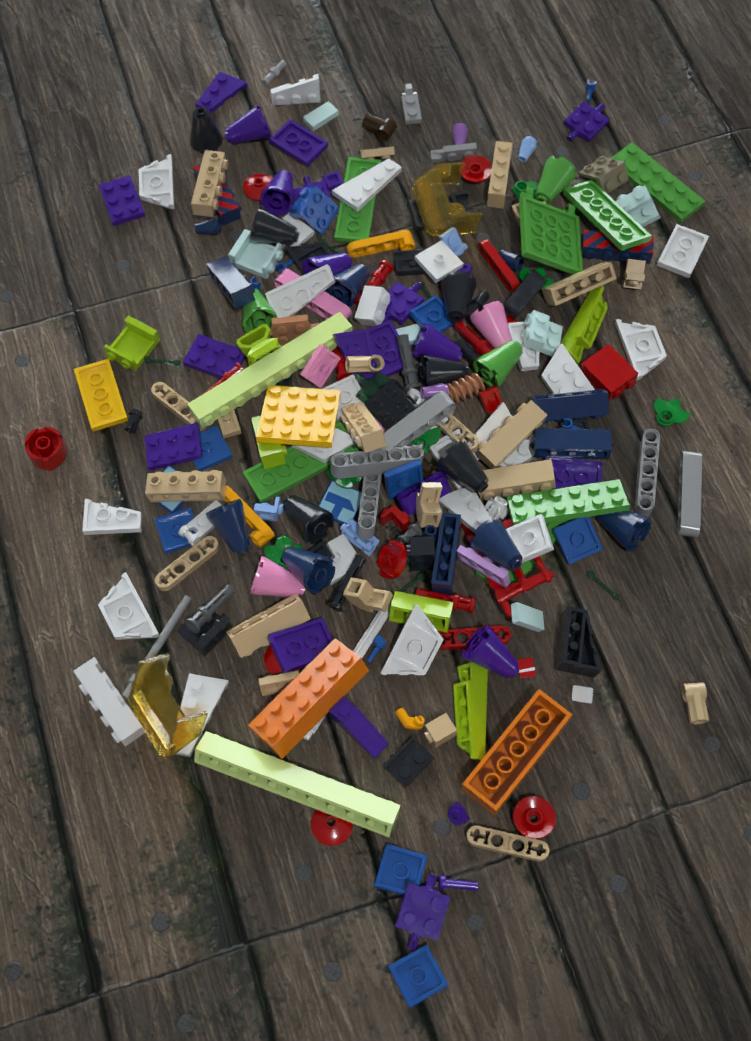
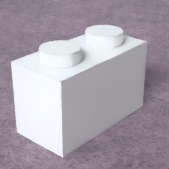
M364 286L354 318L363 326L375 327L381 324L385 318L387 305L390 302V294L383 287Z

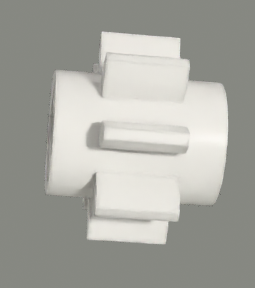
M496 496L494 499L491 497L485 505V508L488 509L487 512L493 520L504 519L509 512V508L506 507L508 502L499 496Z

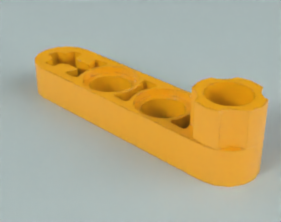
M402 230L351 242L347 245L346 249L351 258H358L400 248L401 251L415 249V243L409 230Z
M226 486L225 501L227 504L233 500L241 499L229 486ZM241 499L246 523L254 530L249 537L257 547L261 548L275 537V534Z

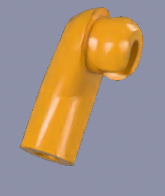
M400 708L395 712L406 729L419 730L425 723L424 718L420 715L418 717H409L404 708Z

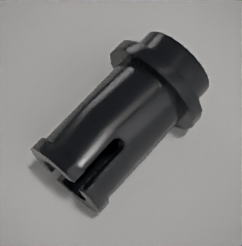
M132 409L128 413L129 418L124 429L125 431L130 429L129 433H136L139 421L143 416L140 410Z

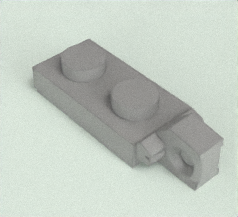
M405 84V93H402L405 125L422 123L417 92L412 91V84Z
M476 143L443 146L441 150H432L430 154L431 162H453L462 160L467 156L476 155L477 145Z

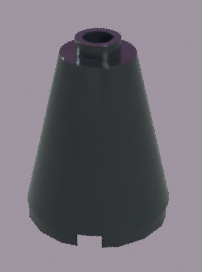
M198 107L193 111L190 145L193 150L196 149L204 154L205 150L217 151L218 146L222 145V134L209 110L205 107Z
M260 207L253 221L254 232L251 231L250 241L293 245L294 242L298 241L300 232H297V227Z
M450 272L447 274V277H443L441 283L447 318L455 323L465 319L477 287L475 278L467 276L466 272Z
M421 354L419 355L421 362H417L418 383L422 384V387L439 383L444 385L446 383L451 384L452 381H458L459 378L464 379L469 373L468 366L464 362L438 356Z
M459 441L446 450L448 455L445 458L441 456L437 463V468L475 493H482L487 489L489 479L465 441L464 443Z
M296 495L285 499L283 509L305 542L316 544L328 535L326 531L329 527H333L335 520L334 515L330 511Z

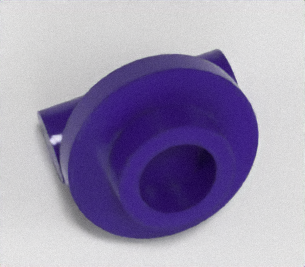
M459 802L454 803L448 809L449 820L455 825L465 824L471 819Z

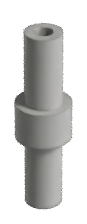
M281 60L275 67L269 70V74L262 80L264 85H268L273 78L275 79L280 74V71L286 66L284 60Z

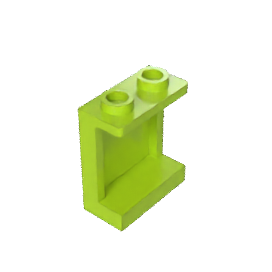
M128 315L124 320L126 325L124 330L111 346L105 344L103 348L109 360L116 361L124 368H130L136 372L159 343L160 338L157 330Z

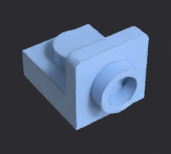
M451 227L439 236L440 241L442 240L456 256H460L468 248L467 244L462 243L454 227Z
M276 496L274 506L268 503H255L254 512L262 520L278 522L279 515L283 514L284 504H281L280 497Z

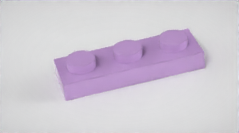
M460 545L456 550L461 562L503 587H507L511 583L509 572L502 566L497 567L487 557H480L472 548H465Z

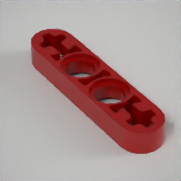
M488 239L478 242V249L483 258L509 293L513 294L520 285L517 277Z
M503 625L489 626L497 636L499 632H503L506 635L504 639L498 636L504 645L509 643L511 631L508 627ZM475 627L451 629L448 632L438 631L446 640L445 644H441L438 650L468 649L466 643H459L457 641V636L464 634L469 640L479 628L483 630L486 628ZM451 635H454V644H451Z

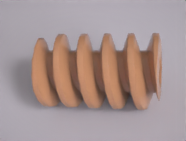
M472 373L471 376L466 375L464 379L459 378L458 381L454 380L451 384H445L449 388V397L456 404H459L460 397L463 401H466V395L472 399L473 392L476 396H479V390H485L484 383L477 373Z

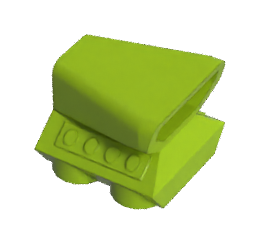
M262 324L237 339V346L248 358L249 366L281 347L278 343V337L270 338V328L266 324Z

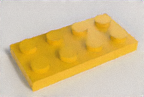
M109 359L74 369L93 432L128 421Z

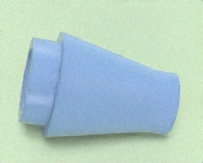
M526 136L522 140L518 155L519 161L527 162L528 158L537 148V140L535 138Z

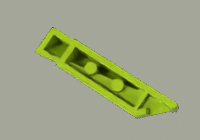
M603 285L589 292L560 343L564 345L576 364L581 361L583 349L592 347L608 309L607 302H603L602 292L605 290Z
M470 662L457 666L460 683L453 684L457 745L461 749L466 750L471 755V759L481 761L485 756L488 670Z

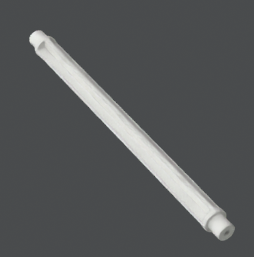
M388 605L386 612L378 611L369 628L353 650L361 659L389 617L390 605ZM324 717L303 737V739L309 741L310 737L315 734L316 730L322 723Z

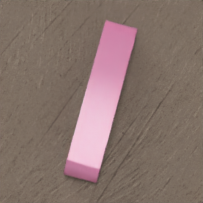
M284 269L274 280V285L280 287L301 276L289 269ZM325 291L305 306L326 320L338 312H341L346 319L352 314L351 309L346 304Z

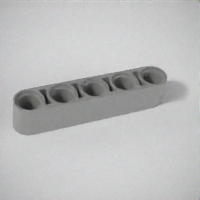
M445 391L438 392L384 433L387 446L379 449L408 446L417 437H420L452 413L456 408V404Z
M655 429L645 430L639 448L634 512L646 517L650 516L655 505L660 434Z
M419 446L376 449L367 453L364 451L338 453L331 458V475L334 478L343 479L384 474L386 471L418 459L423 463L424 451Z
M681 452L677 529L678 535L698 537L700 533L702 453Z
M382 474L364 476L357 535L363 540L371 539L375 533Z

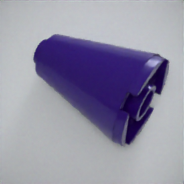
M260 105L255 106L226 128L225 136L228 142L231 141L232 144L272 137L266 118L262 115Z
M280 170L265 187L260 196L262 207L264 205L268 211L277 216L285 215V213L292 210L291 207L294 204L293 176L289 171Z
M345 252L308 257L303 262V273L305 275L328 264L332 274L335 275L350 268L352 259Z
M424 322L425 328H420L414 341L413 347L416 348L414 352L411 351L412 356L419 358L421 354H428L460 361L462 357L461 348L430 324Z
M484 625L486 629L479 628L466 643L468 649L467 651L463 650L462 657L504 678L514 677L519 671L518 661L491 627Z

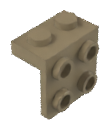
M605 156L597 158L595 162L586 165L579 172L582 177L596 180L597 185L607 194L629 180L625 162Z

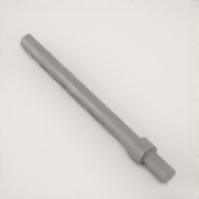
M185 595L136 674H133L129 679L130 683L122 694L125 699L129 700L136 687L141 685L144 674L190 603L191 598Z

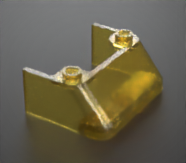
M465 162L439 163L414 181L412 189L426 231L431 235H441L451 227L456 228L458 234L476 233L483 213H466L465 208L461 204L449 203L443 185L459 183Z
M169 653L139 661L129 693L131 709L163 759L174 756L199 737L208 715L204 711L185 717L171 695L173 678L166 671L170 659Z

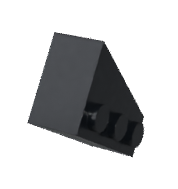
M568 606L561 614L555 670L595 678L602 671L596 655L597 648L594 646L592 638L593 631L588 610Z

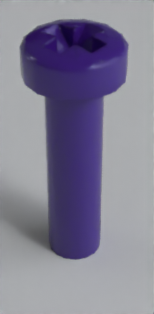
M440 875L438 888L440 891H444L445 888L477 891L478 882L446 879L445 875Z

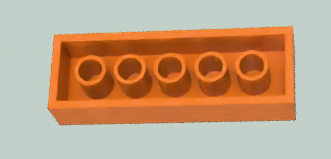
M335 638L248 726L264 744L283 759L369 670L361 657Z
M538 689L463 782L461 790L495 817L569 723L572 714Z

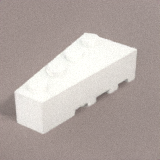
M95 657L74 670V673L82 683L79 685V688L85 696L87 694L91 696L92 700L89 702L94 710L98 711L100 709L103 714L100 718L106 727H112L114 731L111 735L117 743L122 742L126 747L146 733Z

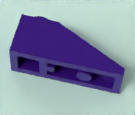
M344 696L329 710L330 718L374 759L389 745L367 718Z

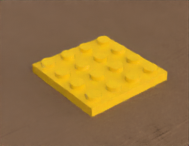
M273 385L267 387L256 435L257 442L332 448L341 390Z

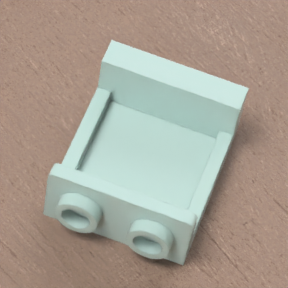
M244 229L228 254L229 260L233 261L237 268L267 279L270 273L274 272L277 262L281 261L283 257L282 244L277 243L274 247L264 242L250 241L251 231Z

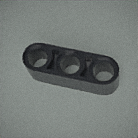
M533 269L503 304L505 312L516 319L548 280Z

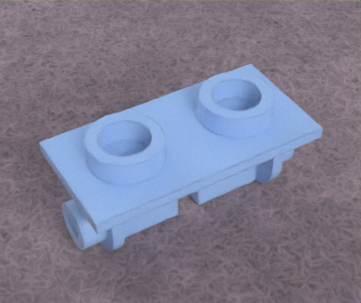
M350 518L347 524L344 523L340 527L341 535L344 534L350 542L368 556H371L380 540L375 536L369 540L359 538L357 535L358 523Z

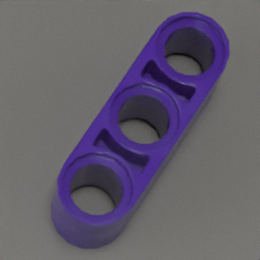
M435 473L399 493L396 498L402 511H405L408 515L416 512V495L420 493L422 483L441 482L442 491L440 498L450 493L451 488L445 473Z

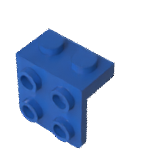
M317 186L305 187L301 191L298 201L292 205L289 215L293 219L303 218L319 234H324L338 212L339 207Z

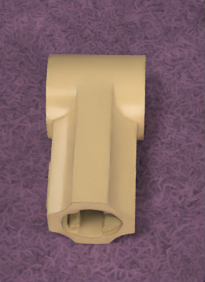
M379 355L347 356L345 361L347 373H375L384 367V360ZM371 360L376 362V368L371 366Z
M705 683L682 684V698L687 704L690 724L707 723L709 718L705 702L707 699Z

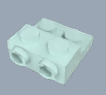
M645 185L636 186L633 192L628 195L622 194L615 201L642 227L661 218Z
M533 310L525 319L526 328L522 335L524 338L523 346L553 357L560 345L563 326L550 322V316Z

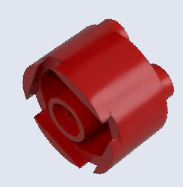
M48 426L42 429L36 428L25 438L26 453L35 467L53 471L65 460L68 451L61 435L56 429Z

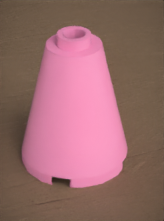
M502 302L488 303L483 306L484 309L479 312L477 309L470 316L473 325L494 349L512 340Z
M261 556L250 590L251 594L290 597L295 593L298 596L304 594V586L290 571Z

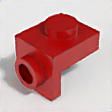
M492 386L478 393L485 413L492 415L502 403L497 386Z
M395 504L390 508L384 509L380 514V524L382 526L392 520L405 532L410 524L408 514L405 511H401Z

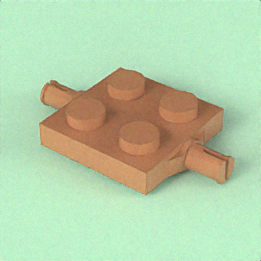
M308 314L272 318L270 336L273 338L278 337V343L284 346L320 323L310 324Z

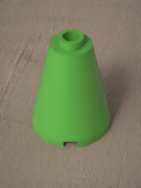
M551 156L547 159L535 194L538 201H545L546 204H549L575 179L577 172H574V165L563 157L557 159L554 158L555 156Z
M255 289V293H253L255 300L243 305L242 325L247 333L262 324H266L271 328L272 318H277L276 312L258 289Z
M510 340L477 358L473 362V368L476 373H481V379L486 385L499 388L523 354V347L518 341Z

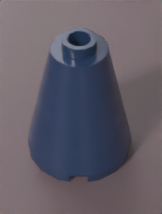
M359 263L333 275L335 283L327 288L325 292L328 291L331 296L351 307L369 278L370 273L367 266Z
M241 499L233 500L206 513L207 519L233 553L241 554L248 551V546L251 544Z
M632 511L597 515L596 517L609 533L629 552L639 547L636 543L639 540L644 541L651 528L650 518Z
M489 519L483 522L474 531L476 535L474 539L471 537L470 546L477 553L509 571L518 569L522 564L523 557L503 523L499 519H496L497 521Z
M295 547L288 548L282 555L283 564L304 588L313 594L321 592L320 589L323 586L327 587L334 577V561L328 556Z

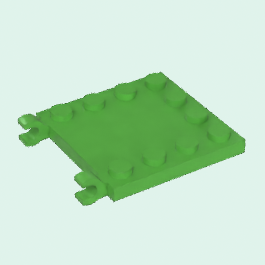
M526 187V193L521 192L519 198L522 256L573 275L583 271L579 216L575 215V205L568 203V209H558L533 199V189Z

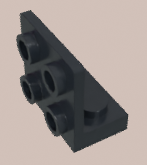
M390 379L365 403V406L386 430H389L410 412L419 407L397 379Z
M214 613L211 621L206 622L198 633L190 631L185 622L177 629V632L205 657L227 635L226 631L232 629V625L227 617L221 618Z

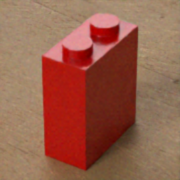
M609 344L581 364L580 369L590 384L596 390L604 389L608 392V402L613 398L617 399L627 388L631 389L637 383L638 372Z

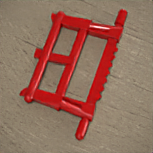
M512 519L502 521L506 529L513 526ZM462 523L466 539L470 544L471 537L474 539L476 534ZM540 556L533 558L540 573L526 578L521 567L513 570L519 582L503 589L500 584L487 577L486 581L490 583L489 587L495 591L498 604H501L507 617H512L511 606L507 602L508 600L522 592L526 593L544 582L550 583L552 578L555 577L552 571L547 570Z

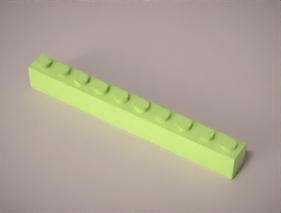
M338 312L188 403L190 414L201 428L212 425L218 418L228 415L231 410L241 407L251 398L259 396L267 387L275 386L282 379H286L297 370L303 369L319 344L325 346L330 351L334 350L338 345L333 334L353 331L352 325L341 312Z
M206 731L195 748V763L386 837H390L397 820L401 805L335 781L332 778H327L314 771L301 768L293 763H288L274 756L259 752L256 749L246 747L235 741L225 739L217 734Z

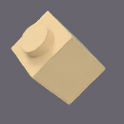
M447 713L427 723L423 735L429 744L432 743L436 748L455 737L457 729Z

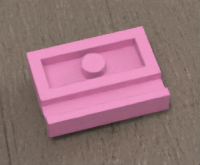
M319 344L300 375L319 388H322L341 358L325 346Z

